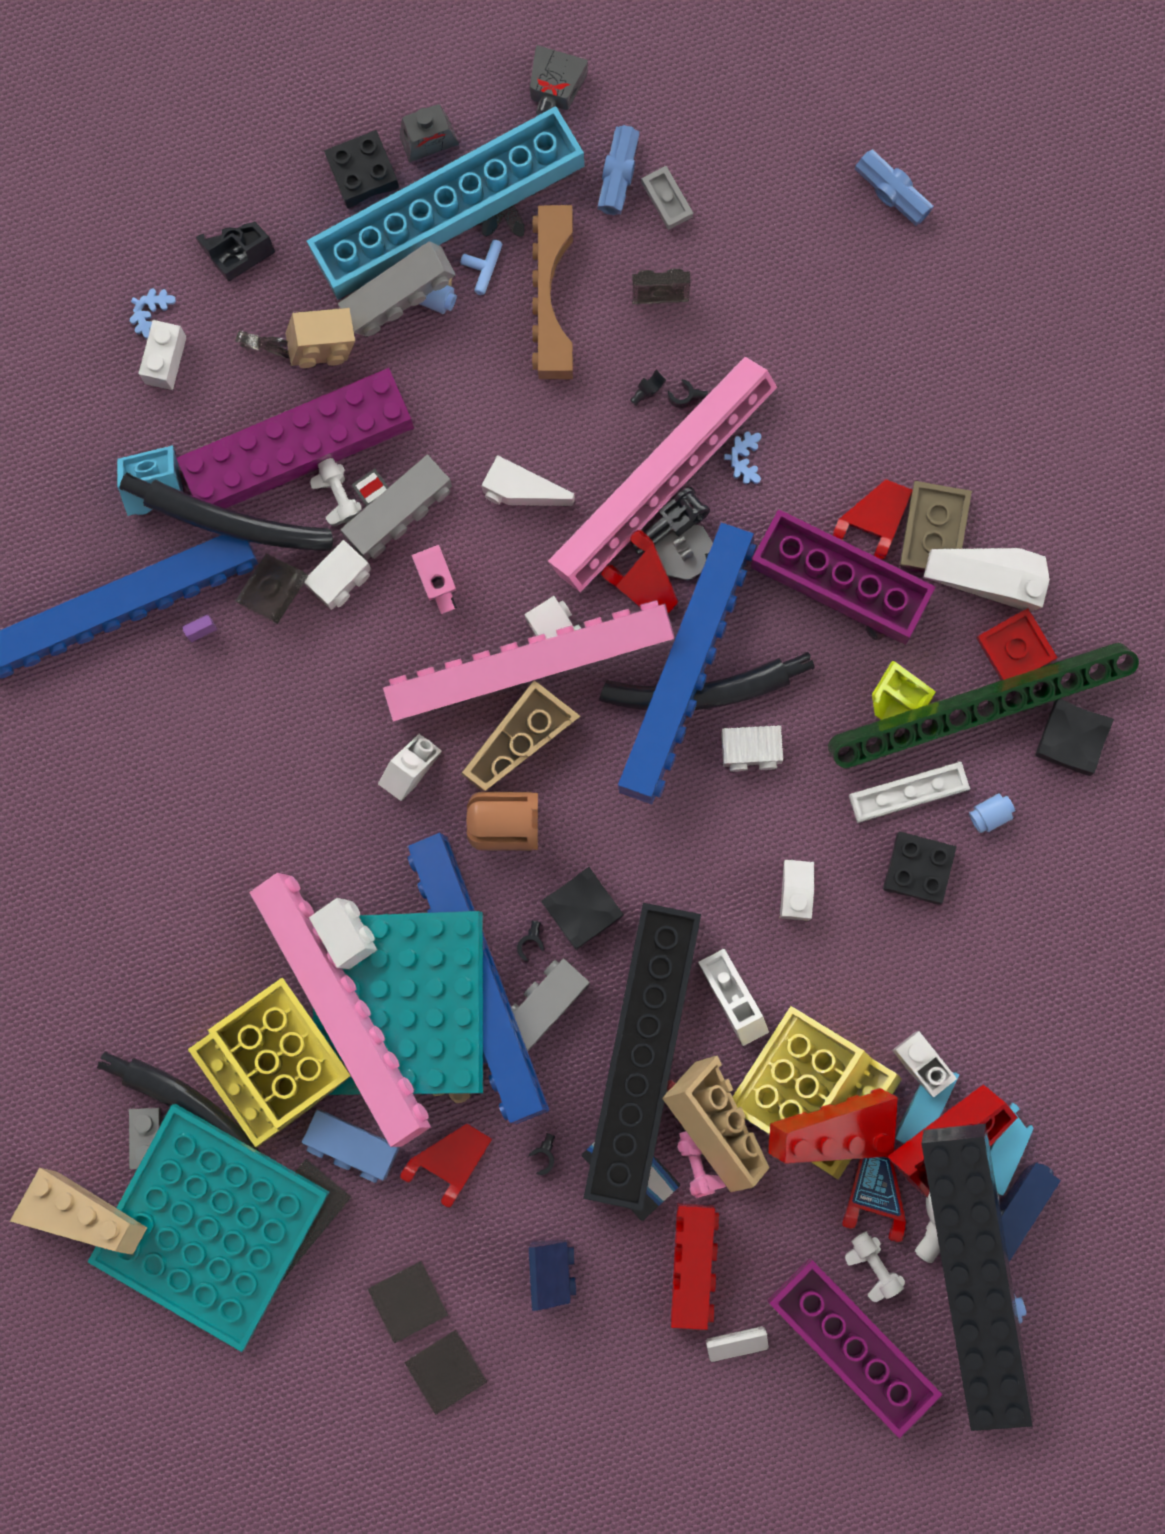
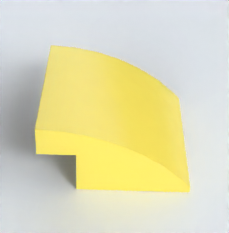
M283 978L208 1029L210 1034L188 1049L255 1147H259L351 1077Z
M790 1006L733 1095V1099L737 1108L742 1107L746 1120L770 1135V1123L804 1112L811 1113L820 1110V1107L828 1104L836 1105L856 1095L861 1097L870 1094L871 1090L878 1088L893 1094L902 1078L873 1060L861 1048ZM851 1159L811 1163L839 1180Z

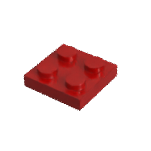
M1028 608L976 638L1001 680L1044 667L1058 658Z

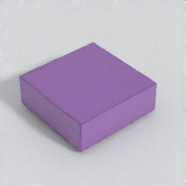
M205 615L183 626L182 629L186 637L193 642L217 630V627L210 616Z

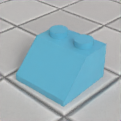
M173 446L117 459V487L128 516L134 514L144 515L153 509L144 506V499L119 489L120 482L126 472L148 483L158 480L183 492Z

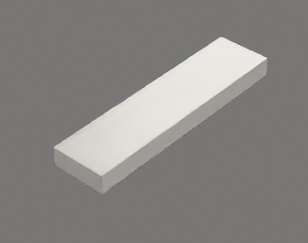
M958 762L849 794V799L856 821L860 823L969 791L970 787L962 762Z

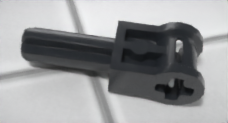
M688 487L678 493L672 501L659 510L663 518L644 531L654 542V545L673 531L679 537L707 517L710 508L699 501L695 496L696 491L694 488ZM631 542V546L637 554H644L645 551Z

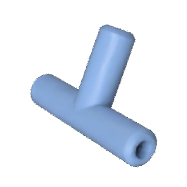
M498 240L492 241L485 260L468 254H463L461 257V265L481 271L474 289L475 293L479 295L485 294L503 244Z

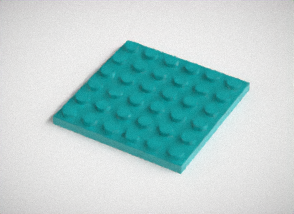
M483 912L360 915L359 918L362 924L367 926L374 935L375 940L373 943L377 950L352 968L343 969V971L354 981L356 985L355 992L358 998L368 1006L371 1013L369 1017L372 1023L382 1031L385 1037L383 1042L386 1048L398 1059L400 1073L413 1086L414 1092L412 1094L483 1093ZM313 1008V1022L345 1066ZM349 1077L328 1095H361L353 1078Z
M172 1104L117 1206L118 1210L147 1227L133 1255L96 1246L88 1263L243 1352L330 1192L179 1105Z

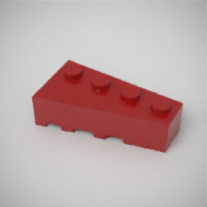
M983 1084L887 1157L906 1179L928 1198L930 1191L921 1144L924 1130L986 1123L989 1146H991L1018 1117L1005 1101Z
M878 1088L871 1090L870 1094L861 1097L856 1095L836 1105L828 1104L820 1107V1110L811 1113L804 1112L770 1123L768 1153L783 1163L887 1157L894 1152L898 1097Z
M677 1203L671 1328L708 1330V1322L714 1323V1304H709L710 1292H715L716 1274L711 1273L712 1261H717L718 1243H713L714 1231L719 1229V1212H715L713 1205Z

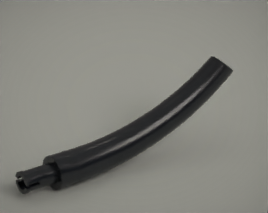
M126 472L120 482L119 489L144 499V506L210 532L248 542L289 549L329 551L333 545V536L329 528L292 525L245 515L188 495L158 480L148 483Z
M807 651L783 663L780 658H777L749 671L724 679L706 682L702 691L697 690L693 699L697 701L695 710L739 703L790 685L789 678L815 669L813 660L810 661L811 656ZM607 680L600 694L599 701L626 708L647 710L656 686H641Z
M107 1051L102 1054L100 1059L111 1063V1065L99 1061L97 1069L122 1078L123 1086L152 1097L169 1107L172 1104H177L259 1151L246 1133L223 1110L188 1084L136 1058L128 1062L109 1054Z

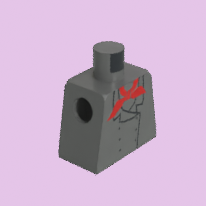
M536 46L530 83V97L532 100L539 102L536 110L537 115L555 106L564 110L570 108L588 74V60L542 46Z
M440 104L421 108L417 112L402 118L399 137L409 162L459 145L451 121Z

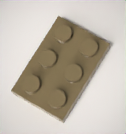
M914 481L899 567L925 571L930 550L962 549L972 491Z

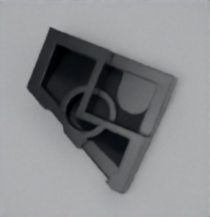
M256 222L246 223L238 228L229 227L222 229V235L206 238L204 234H200L196 237L202 249L228 282L275 253L270 237Z

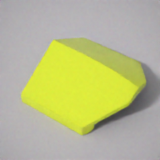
M892 661L872 693L875 716L883 720L928 705L936 691L898 663Z

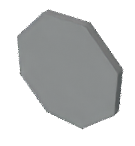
M694 525L679 537L674 531L659 541L655 547L667 575L689 581L701 574L706 562L705 554L710 552L713 543L703 526Z

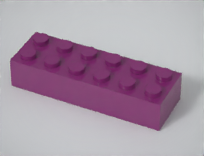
M780 509L776 512L751 562L752 569L904 645L910 639L936 588Z
M809 1258L767 1300L899 1439L942 1396L941 1392L812 1259Z

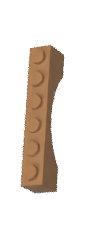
M572 205L538 206V216H533V233H538V243H533V260H538V270H533V288H538V298H533V315H538V325H533L532 329L533 342H538V353H533L532 355L533 370H538L539 379H573V345L556 320L550 298L556 267L563 254L573 243Z

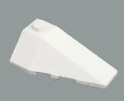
M1020 548L930 550L923 576L925 579L1021 610L1028 608L1030 612L1043 607L1050 580L1046 557Z

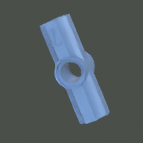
M630 126L616 127L610 155L606 156L602 175L603 185L598 202V210L605 214L616 215L622 213L627 187L631 185L639 131Z
M873 149L867 152L856 164L855 170L875 188L879 199L889 207L895 206L915 226L920 224L932 211L934 206L913 187L909 176L898 168L893 169Z

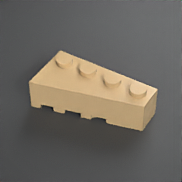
M534 680L460 775L484 792L578 719L580 715Z
M717 1055L696 1061L662 1099L729 1191L735 1192L754 1187L768 1171L769 1166L754 1133H749L744 1119L746 1116L742 1107L737 1108L730 1093L733 1088L729 1079L724 1080L719 1069L722 1064Z
M39 1168L10 1222L133 1255L147 1229L146 1226L59 1172Z

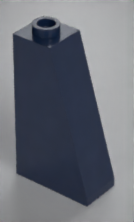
M1036 1162L1026 1167L999 1204L1009 1262L1061 1181L1054 1176L1053 1170L1044 1164Z

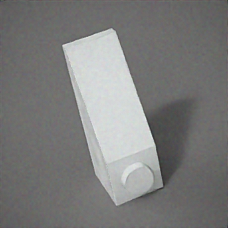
M498 455L481 485L483 493L486 494L485 498L498 505L503 502L507 505L572 506L575 502L574 493Z
M725 949L699 961L698 963L742 1046L769 1033L763 1015Z

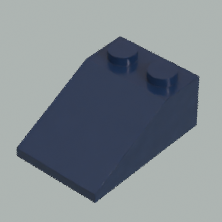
M568 1240L531 1242L529 1246L532 1311L571 1303V1296L576 1295V1278L570 1277L569 1265H575L574 1246L568 1247Z

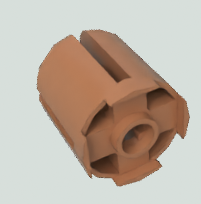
M478 792L473 794L467 803V840L471 846L480 851L538 850V793Z

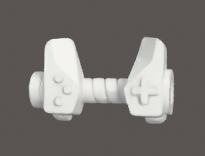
M333 458L326 459L318 464L320 474L314 476L310 483L312 489H332L338 506L326 516V520L331 526L335 527L342 523L350 522L360 513L361 505L359 502L356 503L355 499L349 500L342 487V483L345 481L343 466L335 463Z
M864 1232L851 1241L854 1249L845 1255L847 1264L850 1266L868 1261L879 1279L868 1293V1297L873 1302H878L884 1297L889 1299L904 1289L905 1281L903 1277H898L894 1272L889 1273L877 1255L881 1250L879 1247L881 1243L878 1238H872L867 1232Z

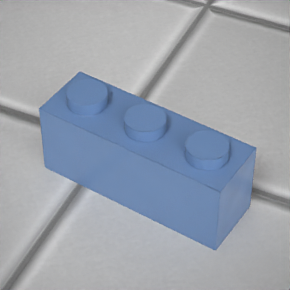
M316 1110L301 1142L308 1146L307 1152L323 1158L324 1154L335 1158L333 1164L346 1170H350L351 1166L362 1171L361 1177L377 1183L378 1179L386 1180L400 1147H390L387 1140L323 1110Z

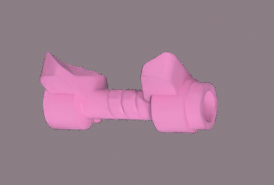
M686 1131L679 1133L678 1150L682 1156L689 1157L695 1178L690 1182L691 1194L695 1198L713 1194L715 1190L726 1187L719 1176L705 1174L700 1158L702 1152Z

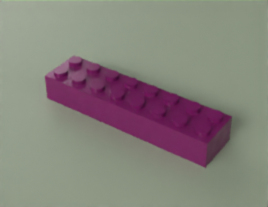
M387 368L179 456L177 461L193 497L228 508L319 469L318 464L326 459L333 458L335 462L414 429V426L391 371Z

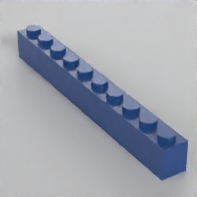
M724 523L720 524L619 780L618 790L620 794L651 805L655 796L661 797L666 783L662 778L666 770L671 771L676 758V754L673 753L676 743L681 744L686 733V727H683L686 717L691 718L697 703V701L693 700L697 690L702 691L707 678L704 670L706 665H712L715 659L717 648H714L716 639H722L727 627V622L724 621L727 612L732 613L737 601V596H734L737 586H743L747 575V570H744L747 560L752 562L757 545L754 544V533Z
M220 535L0 630V679L12 675L14 669L23 665L24 667H31L41 661L40 658L51 654V656L64 653L67 651V646L74 643H87L93 640V635L97 633L115 631L125 621L143 619L147 616V612L158 608V610L166 609L174 604V600L183 596L184 598L194 597L201 592L200 589L206 586H219L227 581V577L234 574L244 575L254 569L253 566L259 563L250 542Z
M437 833L408 846L411 854L408 856L409 864L414 872L417 871L421 881L418 883V889L424 899L427 898L431 908L427 910L428 913L475 911L447 836ZM483 933V1063H488L491 1075L488 1076L491 1087L495 1092L498 1091L502 1102L499 1103V1108L503 1118L509 1120L512 1124H519L550 1110Z

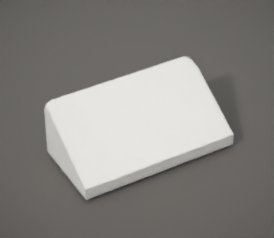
M762 1326L705 1340L711 1362L764 1351L769 1347L767 1333Z

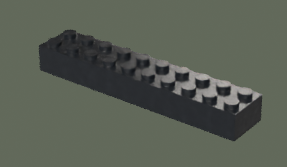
M643 902L583 1199L643 1211L664 1106L662 1098L666 1095L701 914Z
M986 1123L924 1130L921 1144L971 1431L1033 1427V1404Z

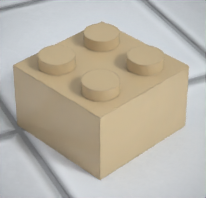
M350 308L292 313L285 333L286 340L288 341L291 366L299 365L300 368H310L317 363H327L331 366L340 365L347 361L355 343Z

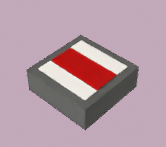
M373 469L352 484L353 489L366 507L389 488L376 469Z

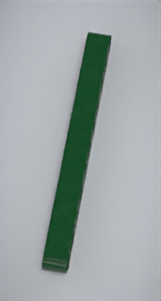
M1114 643L837 734L829 741L828 751L837 765L843 768H850L1129 676L1137 670L1139 659L1124 644ZM1126 654L1123 663L1117 664L1119 657ZM1094 664H1098L1097 670L1089 674L1090 668ZM1067 673H1071L1068 681L1061 683L1062 677ZM1039 682H1043L1042 688L1033 692L1034 686ZM1016 691L1015 696L1011 700L1005 701L1008 693ZM988 700L987 706L984 709L977 710L978 705L982 701ZM960 710V714L956 718L949 719L953 711ZM933 719L929 727H921L925 720ZM905 728L901 736L894 737L896 730ZM877 737L874 745L866 746V742L870 738ZM850 747L846 754L838 755L841 748Z

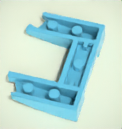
M953 1073L955 1077L958 1079L959 1074ZM957 1079L935 1097H932L920 1084L895 1132V1140L904 1144L938 1119ZM1011 1103L1010 1108L1016 1114L1020 1109L1016 1104ZM1019 1117L990 1146L997 1193L1002 1196L1009 1185L1034 1129L1032 1125L1026 1128Z

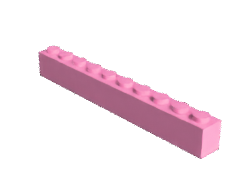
M744 357L548 560L559 577L581 593L630 542V537L633 533L641 530L775 391L777 386L768 370Z
M657 600L640 605L642 611L630 614L629 609L612 613V620L602 622L601 617L585 621V628L574 630L573 625L556 630L557 636L546 639L545 634L528 638L529 644L518 647L517 642L501 646V652L490 655L489 650L473 654V661L462 663L461 658L444 663L446 669L435 672L434 667H429L416 671L418 675L416 678L407 680L406 675L389 679L390 685L384 687L383 690L392 720H400L672 640L675 636L666 605H658Z
M276 873L249 893L390 1147H402L431 1128L427 1120L429 1118L428 1113L420 1103H417L412 1094L414 1089L410 1081L400 1073L398 1059L386 1048L383 1042L385 1037L382 1031L372 1023L369 1017L371 1013L368 1006L358 998L355 992L356 985L354 981L344 973L342 968L336 967L309 919L314 914V910L307 901L303 900L299 893V883L293 876Z

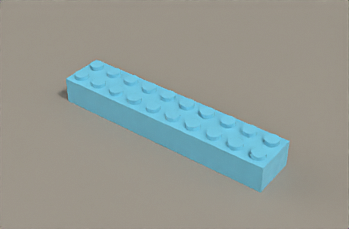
M555 106L306 241L312 256L337 300L361 288L430 241L440 245L585 167L584 152Z

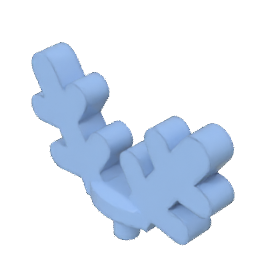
M154 288L150 289L147 296L143 295L140 300L133 297L131 302L135 304L130 323L132 325H135L137 322L139 323L135 327L136 334L143 333L145 339H148L152 322L145 319H150L151 313L149 311H142L145 305H148L152 312L156 311L155 305H160L161 309L166 311L167 305L175 304V297L168 295L165 289L161 290L159 295L156 296Z
M747 431L743 435L744 441L741 442L739 436L735 437L731 454H724V460H731V467L734 468L733 477L735 479H738L740 474H742L745 485L750 481L758 484L761 480V477L756 474L758 467L752 466L748 468L749 459L747 458L738 461V454L748 457L750 452L747 448L752 451L758 449L757 442L760 441L761 434L755 433L751 436V433Z

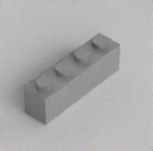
M429 241L340 301L338 305L341 309L350 308L354 333L371 336L376 334L381 329L380 326L387 321H394L403 315V311L408 307L422 303L426 299V295L433 290L437 291L446 287L449 284L448 280L456 276L441 246Z
M427 454L340 530L348 542L366 561L370 557L375 559L386 549L385 544L392 538L397 540L407 531L406 526L414 519L416 521L422 519L428 513L430 505L435 501L441 502L450 494L451 480Z
M564 958L560 963L554 960L543 972L547 977L540 985L535 981L523 995L527 999L520 1006L515 1003L511 1007L527 1051L536 1044L590 984Z

